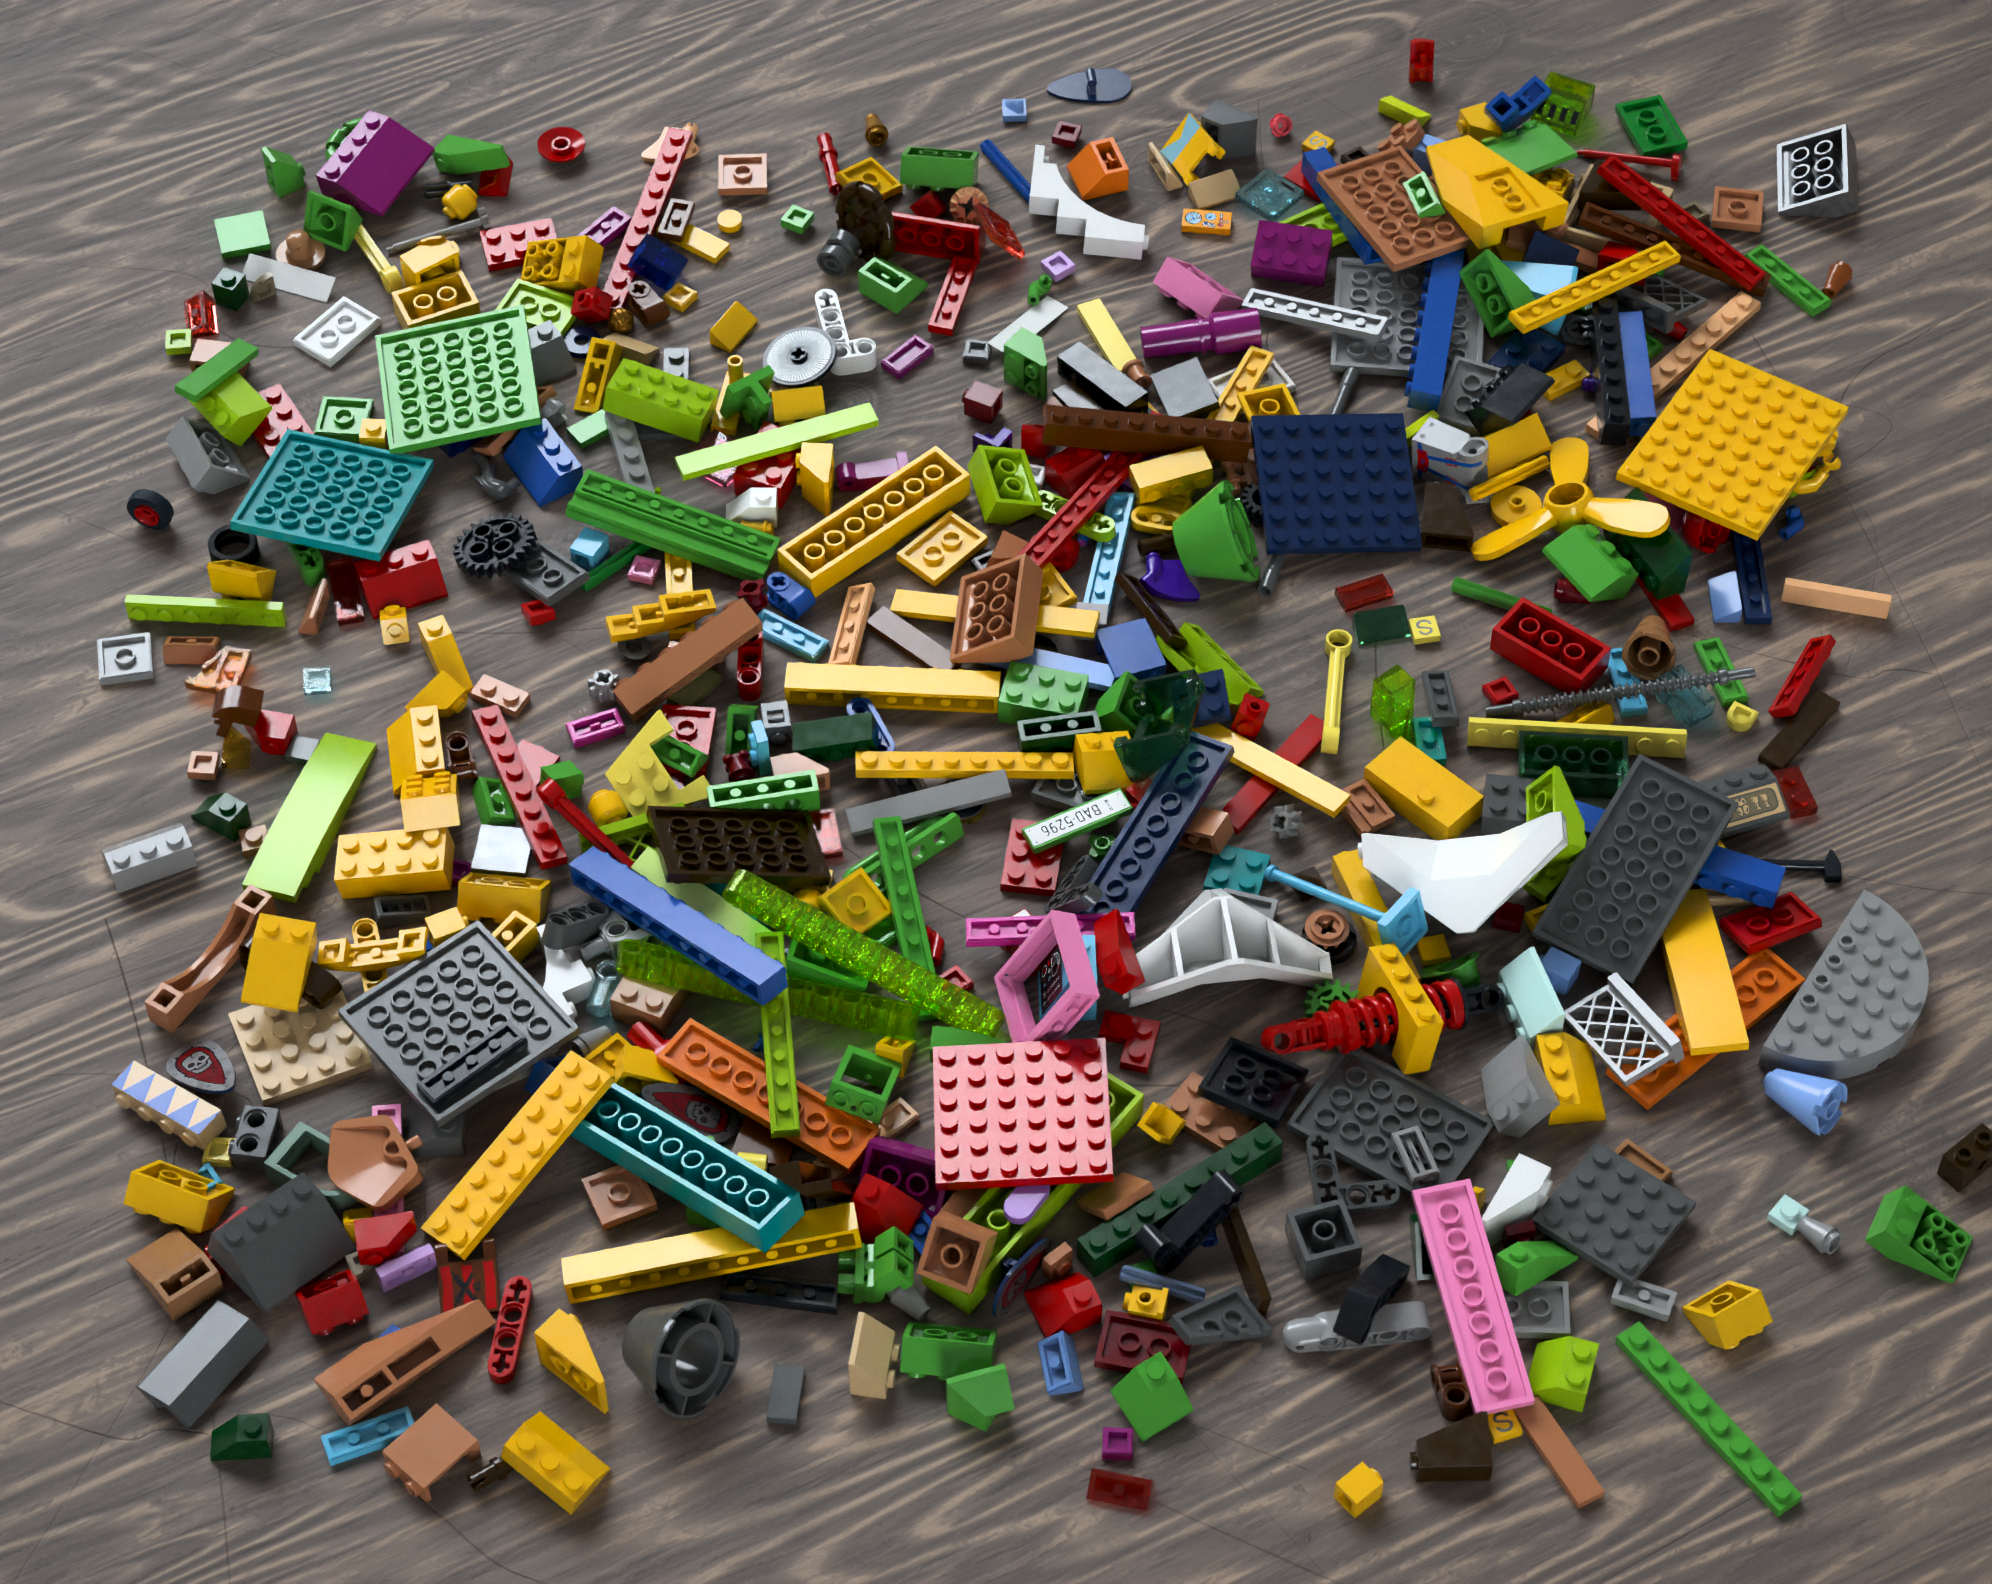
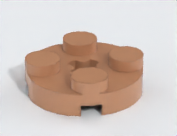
M1413 119L1405 125L1401 122L1397 123L1391 128V135L1380 142L1377 148L1381 152L1401 145L1404 150L1408 147L1411 151L1424 137V129L1417 119Z

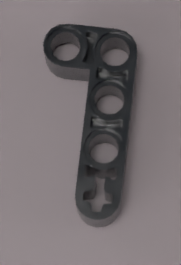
M1220 1170L1160 1230L1152 1223L1147 1224L1138 1231L1134 1242L1165 1273L1171 1272L1240 1204L1246 1191L1225 1170Z
M1384 1253L1381 1254L1350 1285L1337 1316L1333 1332L1362 1345L1371 1329L1375 1315L1404 1285L1410 1271V1266Z

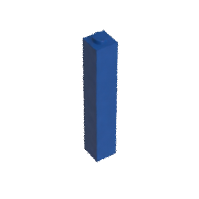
M1323 147L1304 152L1301 172L1362 262L1368 265L1383 261L1316 180L1317 172L1338 166L1328 150Z
M1642 311L1618 312L1631 424L1629 436H1644L1656 421V409Z

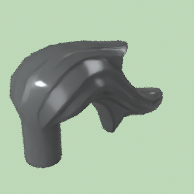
M475 453L472 455L482 472L481 476L474 477L473 479L489 497L496 501H504L520 486V482L516 478L511 479L508 483L496 479L494 474L498 466L491 465L480 454Z

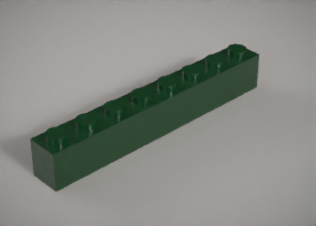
M1264 1122L1113 1218L1077 1239L1078 1260L1094 1278L1140 1250L1135 1244L1134 1239L1143 1226L1152 1223L1160 1230L1216 1172L1225 1170L1242 1186L1282 1160L1283 1141Z

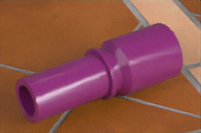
M1257 308L1214 312L1207 319H1202L1199 316L1197 319L1183 320L1176 323L1140 327L1144 358L1200 351L1201 354H1205L1208 350L1213 351L1216 355L1247 351L1250 345L1262 349L1261 327Z

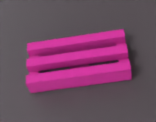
M616 707L565 723L574 748L626 733L625 725Z

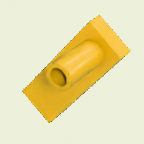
M732 355L727 360L728 371L726 372L711 423V433L736 436L742 412L725 420L720 413L727 386L750 374L743 372L742 357Z

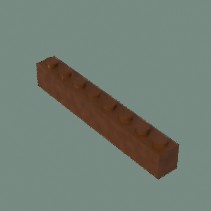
M1046 404L1042 424V445L1164 456L1203 446L1209 460L1246 463L1251 445V425L1244 422Z

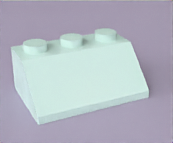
M1528 948L1499 971L1498 983L1495 986L1501 988L1504 993L1505 1014L1508 1021L1513 1022L1516 1028V1038L1523 1035L1533 1052L1536 1034L1562 1032L1565 1012L1535 948Z

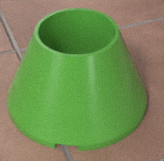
M1228 480L1218 483L1173 522L1172 529L1176 549L1181 563L1189 576L1254 582L1260 576L1259 566H1254L1253 559L1258 557L1255 539L1240 498H1234L1231 491L1235 490V488Z

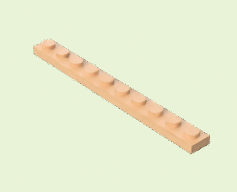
M1741 290L1650 369L1654 401L1697 365L1709 349L1714 350L1760 310L1761 302ZM1596 415L1586 424L1585 431L1599 440Z

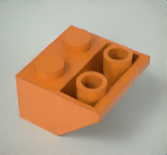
M1113 137L1090 142L1067 164V170L1082 201L1128 190L1129 168Z

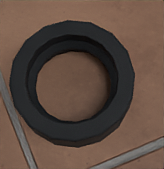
M230 524L216 529L208 541L211 562L229 559L254 565L258 561L260 551L257 536L231 530ZM231 542H244L249 545L245 551L237 555H224L219 552L224 545Z

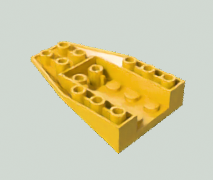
M1466 135L1426 147V154L1441 203L1479 250L1500 244L1504 228L1534 220L1542 231L1564 225L1568 201L1471 136Z

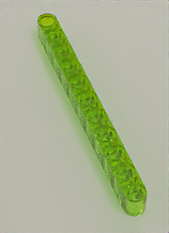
M736 870L722 892L723 898L734 907L778 931H783L785 935L957 1029L973 1031L996 1038L1006 1020L1005 1014L995 1006L746 870Z
M624 939L619 942L615 970L621 975L760 1007L758 1002L673 948L634 939ZM787 975L790 1014L902 1040L913 1039L916 1035L920 1009L912 1003Z

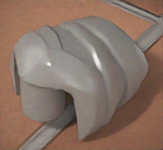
M549 398L540 410L541 418H546L555 429L568 419L563 414L567 407L559 399Z

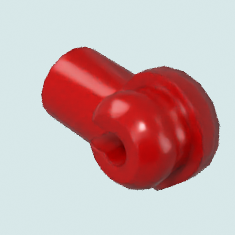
M925 926L933 964L938 966L941 963L945 942L937 932Z

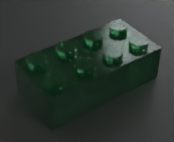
M1519 730L1516 745V777L1538 779L1552 767L1559 766L1573 797L1612 799L1629 772L1628 736Z

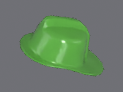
M1472 952L1458 959L1429 966L1418 973L1421 979L1434 977L1436 981L1442 982L1448 977H1455L1463 987L1478 984L1481 982V977L1475 959L1480 953Z

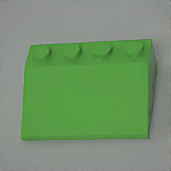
M1536 120L1527 121L1518 129L1504 130L1502 135L1496 138L1492 136L1481 140V144L1530 176L1578 157L1577 152L1547 124L1537 123Z

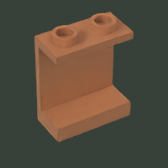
M437 1403L382 1451L385 1461L383 1467L386 1472L394 1479L399 1477L404 1482L406 1490L413 1497L420 1496L426 1503L431 1500L429 1487L462 1457L465 1456L473 1463L481 1455L478 1440Z

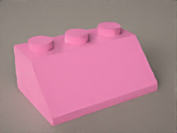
M1168 256L1153 280V283L1160 287L1158 290L1160 293L1169 298L1173 296L1178 299L1177 304L1188 311L1190 309L1195 311L1196 318L1201 316L1202 319H1207L1214 312L1236 310L1244 301L1191 263Z

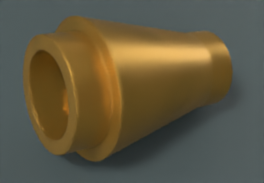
M869 114L865 118V139L873 146H881L888 138V130L880 121L878 115Z

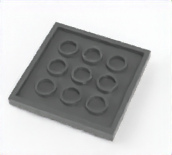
M1597 1141L1532 1220L1537 1230L1615 1279H1620L1623 1281V1284L1631 1288L1633 1283L1641 1276L1695 1209L1696 1201Z

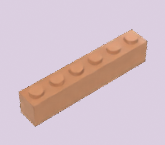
M743 597L737 602L736 600L729 602L719 615L708 617L695 632L689 631L681 637L677 645L665 648L659 653L656 660L651 663H644L637 669L635 675L629 679L627 677L623 678L615 685L613 690L614 698L633 723L763 631L762 621Z

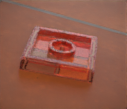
M978 203L973 207L990 241L1020 260L1025 255V251L1009 221L982 203Z

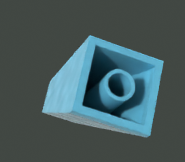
M1501 260L1530 288L1536 300L1576 282L1578 267ZM1566 315L1540 326V328L1558 336Z

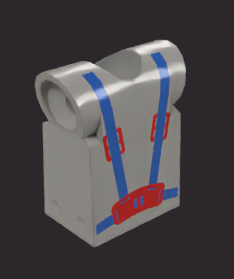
M1429 417L1412 438V476L1429 482L1452 484L1454 489L1458 488L1461 494L1471 499L1468 494L1469 489L1488 480V441L1482 437L1469 438L1470 434Z

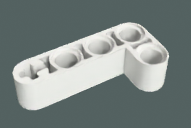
M830 289L819 290L815 294L819 329L824 330L832 337L837 349L836 361L831 368V372L835 375L843 376L873 370L877 365L875 342L869 338L849 340L837 294Z

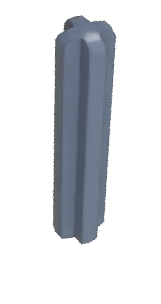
M1122 1266L1119 1274L1120 1281L1162 1290L1163 1287L1169 1288V1296L1198 1304L1204 1301L1206 1296L1204 1288L1132 1266Z

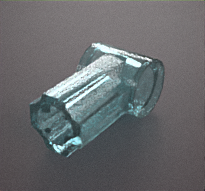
M614 960L602 961L596 969L597 977L586 1005V1012L597 1019L604 1020V1018L610 1017V998L623 978L622 968Z

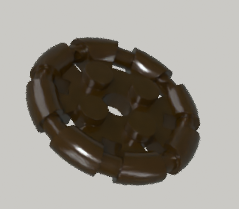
M852 181L843 187L836 200L835 213L838 214L839 218L836 221L838 230L848 231L857 238L860 249L856 256L859 259L863 258L866 263L873 257L889 260L896 247V236L894 235L896 227L890 207L885 205L884 197L874 186L863 181Z

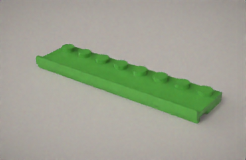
M586 469L575 489V494L571 501L568 502L566 516L742 580L755 581L763 579L781 541V538L588 469Z

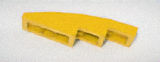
M710 589L659 595L658 603L632 606V613L607 616L605 624L610 641L614 643L661 633L691 623L716 612V605Z

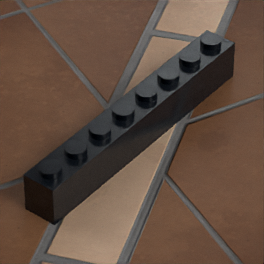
M1616 292L1586 305L1600 445L1625 446L1631 424Z

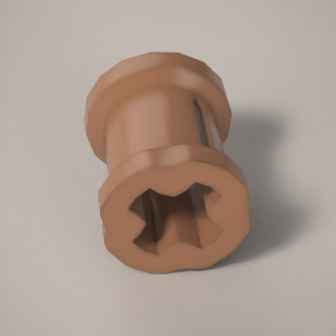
M1139 359L1128 361L1123 366L1122 373L1127 374L1132 381L1147 390L1152 384V378L1143 370L1144 365Z

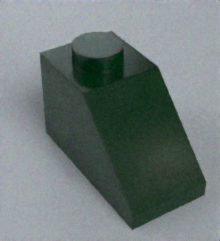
M226 792L208 797L191 815L193 820L234 842L239 838L238 830L246 829L252 824L247 803Z
M269 1413L236 1415L214 1429L211 1437V1461L272 1458L274 1430Z

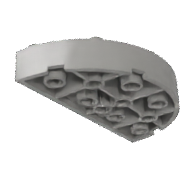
M1865 889L1863 890L1764 1043L1758 1065L1771 1071L1778 1068L1831 1080L1843 1079L1874 1070L1878 1064L1888 1058L1892 1059L1906 1046L1918 1026L1926 1001L1929 971L1927 959L1919 939L1910 925L1889 904Z

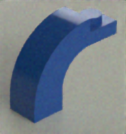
M1534 75L1510 97L1501 91L1485 106V115L1502 131L1517 128L1534 115V110L1552 95V90Z

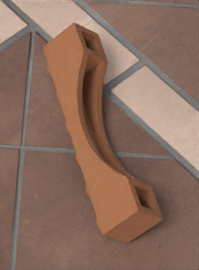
M251 884L232 904L220 931L204 953L181 974L163 981L145 1000L144 1003L151 1022L171 1033L178 1028L240 958L239 945L255 930L259 914L264 913L277 916L272 895Z

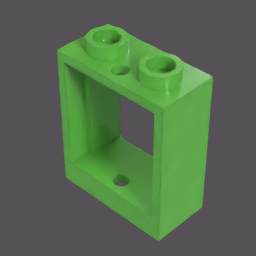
M848 1045L831 1082L825 1105L879 1124L896 1087L903 1064ZM844 1075L884 1089L882 1095L843 1082Z

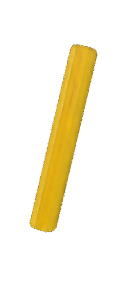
M1543 455L1470 488L1468 494L1471 500H1480L1550 467L1548 457Z

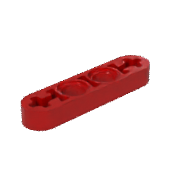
M524 1276L512 1277L505 1285L487 1363L489 1377L497 1384L509 1383L516 1374L533 1298L532 1284ZM519 1287H523L524 1290L520 1292L519 1302H516L515 1291ZM516 1311L522 1316L516 1322H509L505 1319L506 1315ZM506 1337L516 1340L515 1344L510 1348L501 1347L499 1345L500 1341ZM501 1357L505 1358L506 1368L503 1369L502 1373H497V1369L501 1367Z

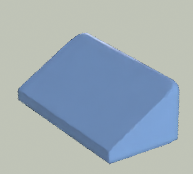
M1731 571L1709 579L1708 589L1713 623H1740L1742 604L1737 571Z
M1060 1331L1037 1342L1048 1395L1052 1396L1083 1390L1084 1386L1074 1339L1064 1331Z

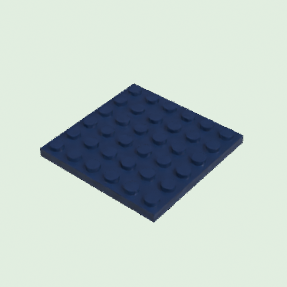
M1403 413L1251 416V434L1267 554L1421 551L1422 540L1420 538L1421 533Z

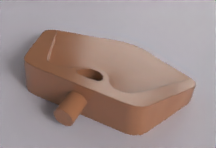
M387 1115L338 1121L332 1126L327 1165L330 1180L338 1189L372 1210L384 1212L423 1181V1173L411 1151L420 1147L423 1143L418 1134L405 1141L393 1120Z

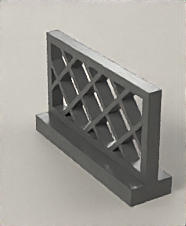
M1656 274L1646 277L1644 286L1631 284L1616 291L1619 311H1642L1644 323L1665 334L1673 331L1675 322L1708 306V299Z

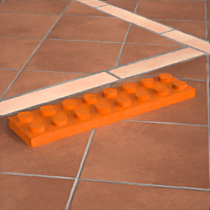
M1769 948L1749 955L1730 970L1746 1031L1798 991L1806 980ZM1677 1013L1664 1023L1681 1040L1685 1057L1683 1060L1676 1064L1670 1060L1627 1087L1621 1083L1608 1067L1606 1070V1075L1646 1110H1649L1719 1054L1691 1056L1688 1042L1684 1038L1682 1026H1679ZM1631 1048L1625 1053V1056L1639 1057L1641 1049ZM1647 1049L1645 1058H1656L1662 1053L1659 1050ZM1623 1064L1621 1071L1628 1075L1637 1069V1065Z
M689 1018L657 1055L656 1062L770 1129L765 1061ZM796 1080L800 1136L784 1138L848 1175L866 1153L868 1141L880 1135L881 1128L861 1117L825 1105L826 1096Z

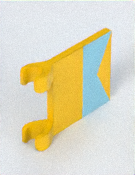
M1191 113L1187 114L1160 150L1183 177L1184 183L1189 186L1190 182L1199 180L1193 173V170L1207 152L1218 159H1221L1225 154V150L1212 139Z

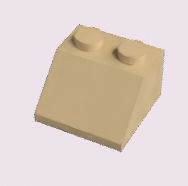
M858 1312L848 1363L850 1395L886 1399L888 1388L894 1387L896 1371L892 1370L893 1362L899 1361L900 1344H896L895 1331L864 1312Z

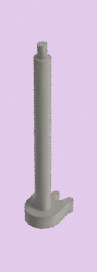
M485 207L477 209L478 219L395 243L392 247L386 248L387 252H399L415 247L420 240L431 236L448 237L478 227H482L483 230L491 229Z

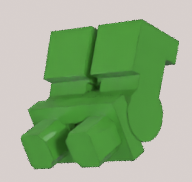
M893 1226L875 1237L874 1244L865 1245V1243H862V1248H857L855 1251L839 1252L838 1271H854V1274L838 1273L837 1293L853 1294V1303H862V1300L869 1303H877L884 1299L886 1293L899 1286L904 1290L913 1286L914 1265L911 1262L914 1261V1241Z

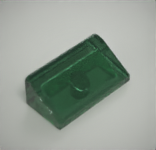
M1404 605L1360 611L1353 614L1352 627L1359 645L1410 636Z

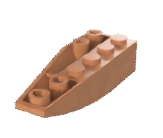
M477 1299L364 1343L315 1377L313 1381L348 1427L362 1420L490 1329L497 1322L480 1299Z

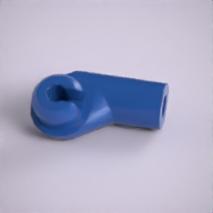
M1790 505L1786 508L1787 525L1779 530V535L1783 540L1790 539L1804 527L1803 513L1798 505Z

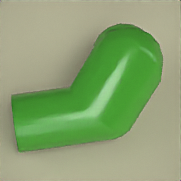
M1041 275L1039 280L1029 285L1027 302L1030 305H1037L1040 296L1049 292L1052 283L1050 276Z

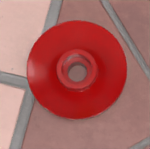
M555 127L545 131L539 137L537 149L539 154L546 160L567 162L582 154L585 149V139L576 129Z

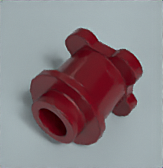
M763 579L755 581L744 580L740 583L741 588L736 595L739 599L743 597L754 613L760 612L767 606L769 599L762 590L765 586Z
M741 750L732 755L727 754L723 757V762L726 764L725 770L729 773L728 780L730 783L750 780L755 777V772L750 767L752 763L748 759L749 752L747 750Z

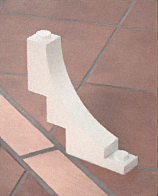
M1035 145L1028 213L1057 216L1056 234L1085 236L1083 254L1142 260L1143 250H1148L1149 235H1144L1145 225L1130 223L1107 216L1084 203L1066 185L1058 171L1057 165L1048 163L1049 156H1044L1045 146Z

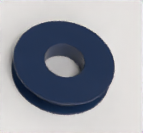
M579 326L570 329L563 338L571 357L584 359L587 357L591 338H600V335L593 328ZM579 340L588 341V343L585 345L576 344V342Z

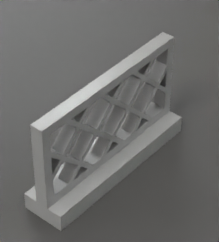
M1617 972L1607 977L1608 984L1564 1011V1020L1625 1087L1670 1060L1676 1064L1685 1058L1681 1040ZM1606 996L1613 1000L1611 1007L1597 1006L1598 1001ZM1580 1012L1589 1013L1588 1021H1577L1573 1017ZM1595 1013L1609 1014L1607 1023L1593 1022ZM1627 1015L1629 1017L1627 1024L1613 1023L1614 1016ZM1591 1029L1605 1030L1604 1037L1591 1038ZM1625 1031L1623 1040L1609 1039L1610 1032ZM1630 1033H1643V1041L1629 1040ZM1607 1046L1621 1047L1620 1055H1607L1605 1053ZM1626 1049H1641L1640 1056H1625ZM1647 1049L1659 1050L1662 1053L1656 1058H1645ZM1623 1064L1637 1065V1069L1628 1075L1621 1071Z

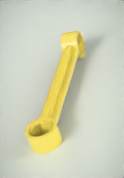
M360 224L354 239L380 275L385 290L388 294L403 289L404 285L398 269L388 263L363 225Z
M1341 629L1330 631L1326 635L1325 653L1329 656L1321 753L1337 754L1345 658L1350 655L1352 647V636L1347 631ZM1339 642L1345 646H1335L1332 643Z

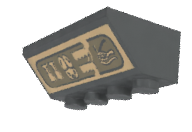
M1765 764L1752 766L1749 769L1728 773L1725 776L1700 782V784L1739 803L1738 809L1721 838L1790 819L1777 777Z

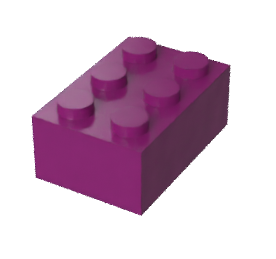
M1259 220L1250 265L1251 276L1324 287L1333 243V231Z

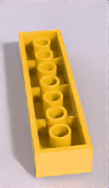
M937 446L931 448L777 549L779 571L808 588L816 598L970 495V474Z

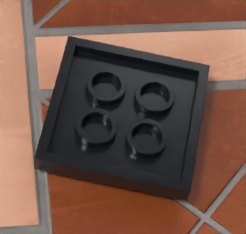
M1230 1037L1199 1085L1196 1095L1262 1124L1266 1122L1268 1126L1276 1129L1307 1079L1309 1070Z

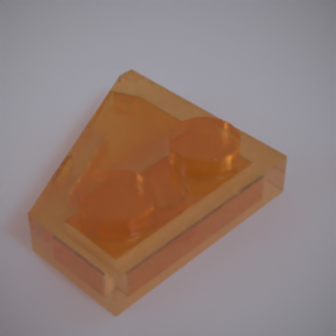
M225 646L216 653L213 659L208 660L201 666L202 671L194 678L189 676L185 680L186 689L217 694L218 691L225 687L240 686L252 659L251 650Z

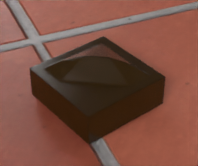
M1314 866L1292 874V876L1327 889L1326 884ZM1293 888L1301 902L1314 897Z

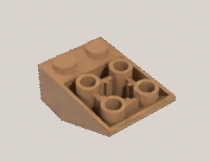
M175 1228L126 1259L127 1263L173 1322L224 1290L217 1268L205 1253L178 1228Z

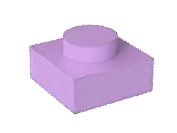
M1059 251L1042 260L1041 269L1057 282L1074 273L1075 264L1064 253Z

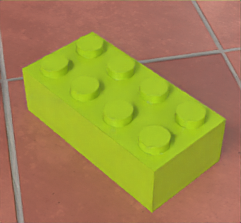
M623 358L606 387L603 411L698 443L714 416L719 390L634 360Z

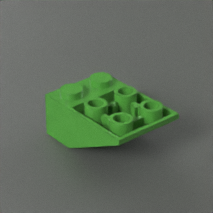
M1904 1185L1884 1195L1865 1241L1889 1259L1952 1284L1973 1237Z

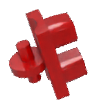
M1426 38L1410 40L1409 83L1417 81L1433 82L1434 40H1427Z

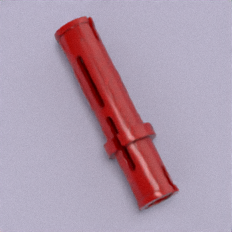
M824 132L817 136V143L820 149L818 155L824 165L829 192L832 195H838L843 190V186L835 180L836 173L840 171L837 163L838 153L833 146L831 134L829 135V133Z

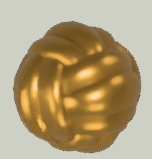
M625 308L613 309L607 320L609 329L620 334L628 333L634 324L633 313Z

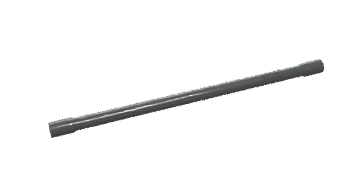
M1348 367L1345 370L1339 385V391L1329 414H1343L1360 376L1356 368ZM1287 554L1272 555L1257 589L1258 593L1262 596L1269 597L1272 595Z

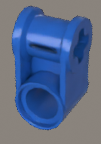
M775 572L768 576L767 587L769 590L767 597L769 604L785 613L790 619H799L815 604L816 600L813 593L786 574Z

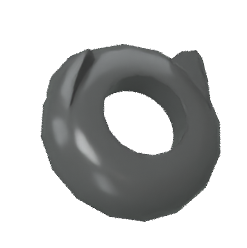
M647 637L619 641L617 644L621 661L640 662L645 660L650 655L652 649L651 642ZM631 645L637 646L641 652L631 653L627 650V647Z

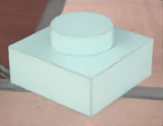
M1784 1194L1768 1213L1767 1220L1792 1236L1796 1231L1799 1220L1805 1215L1808 1216L1809 1210Z

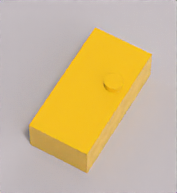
M1401 736L1365 766L1364 778L1382 800L1435 840L1456 839L1481 817L1484 796Z

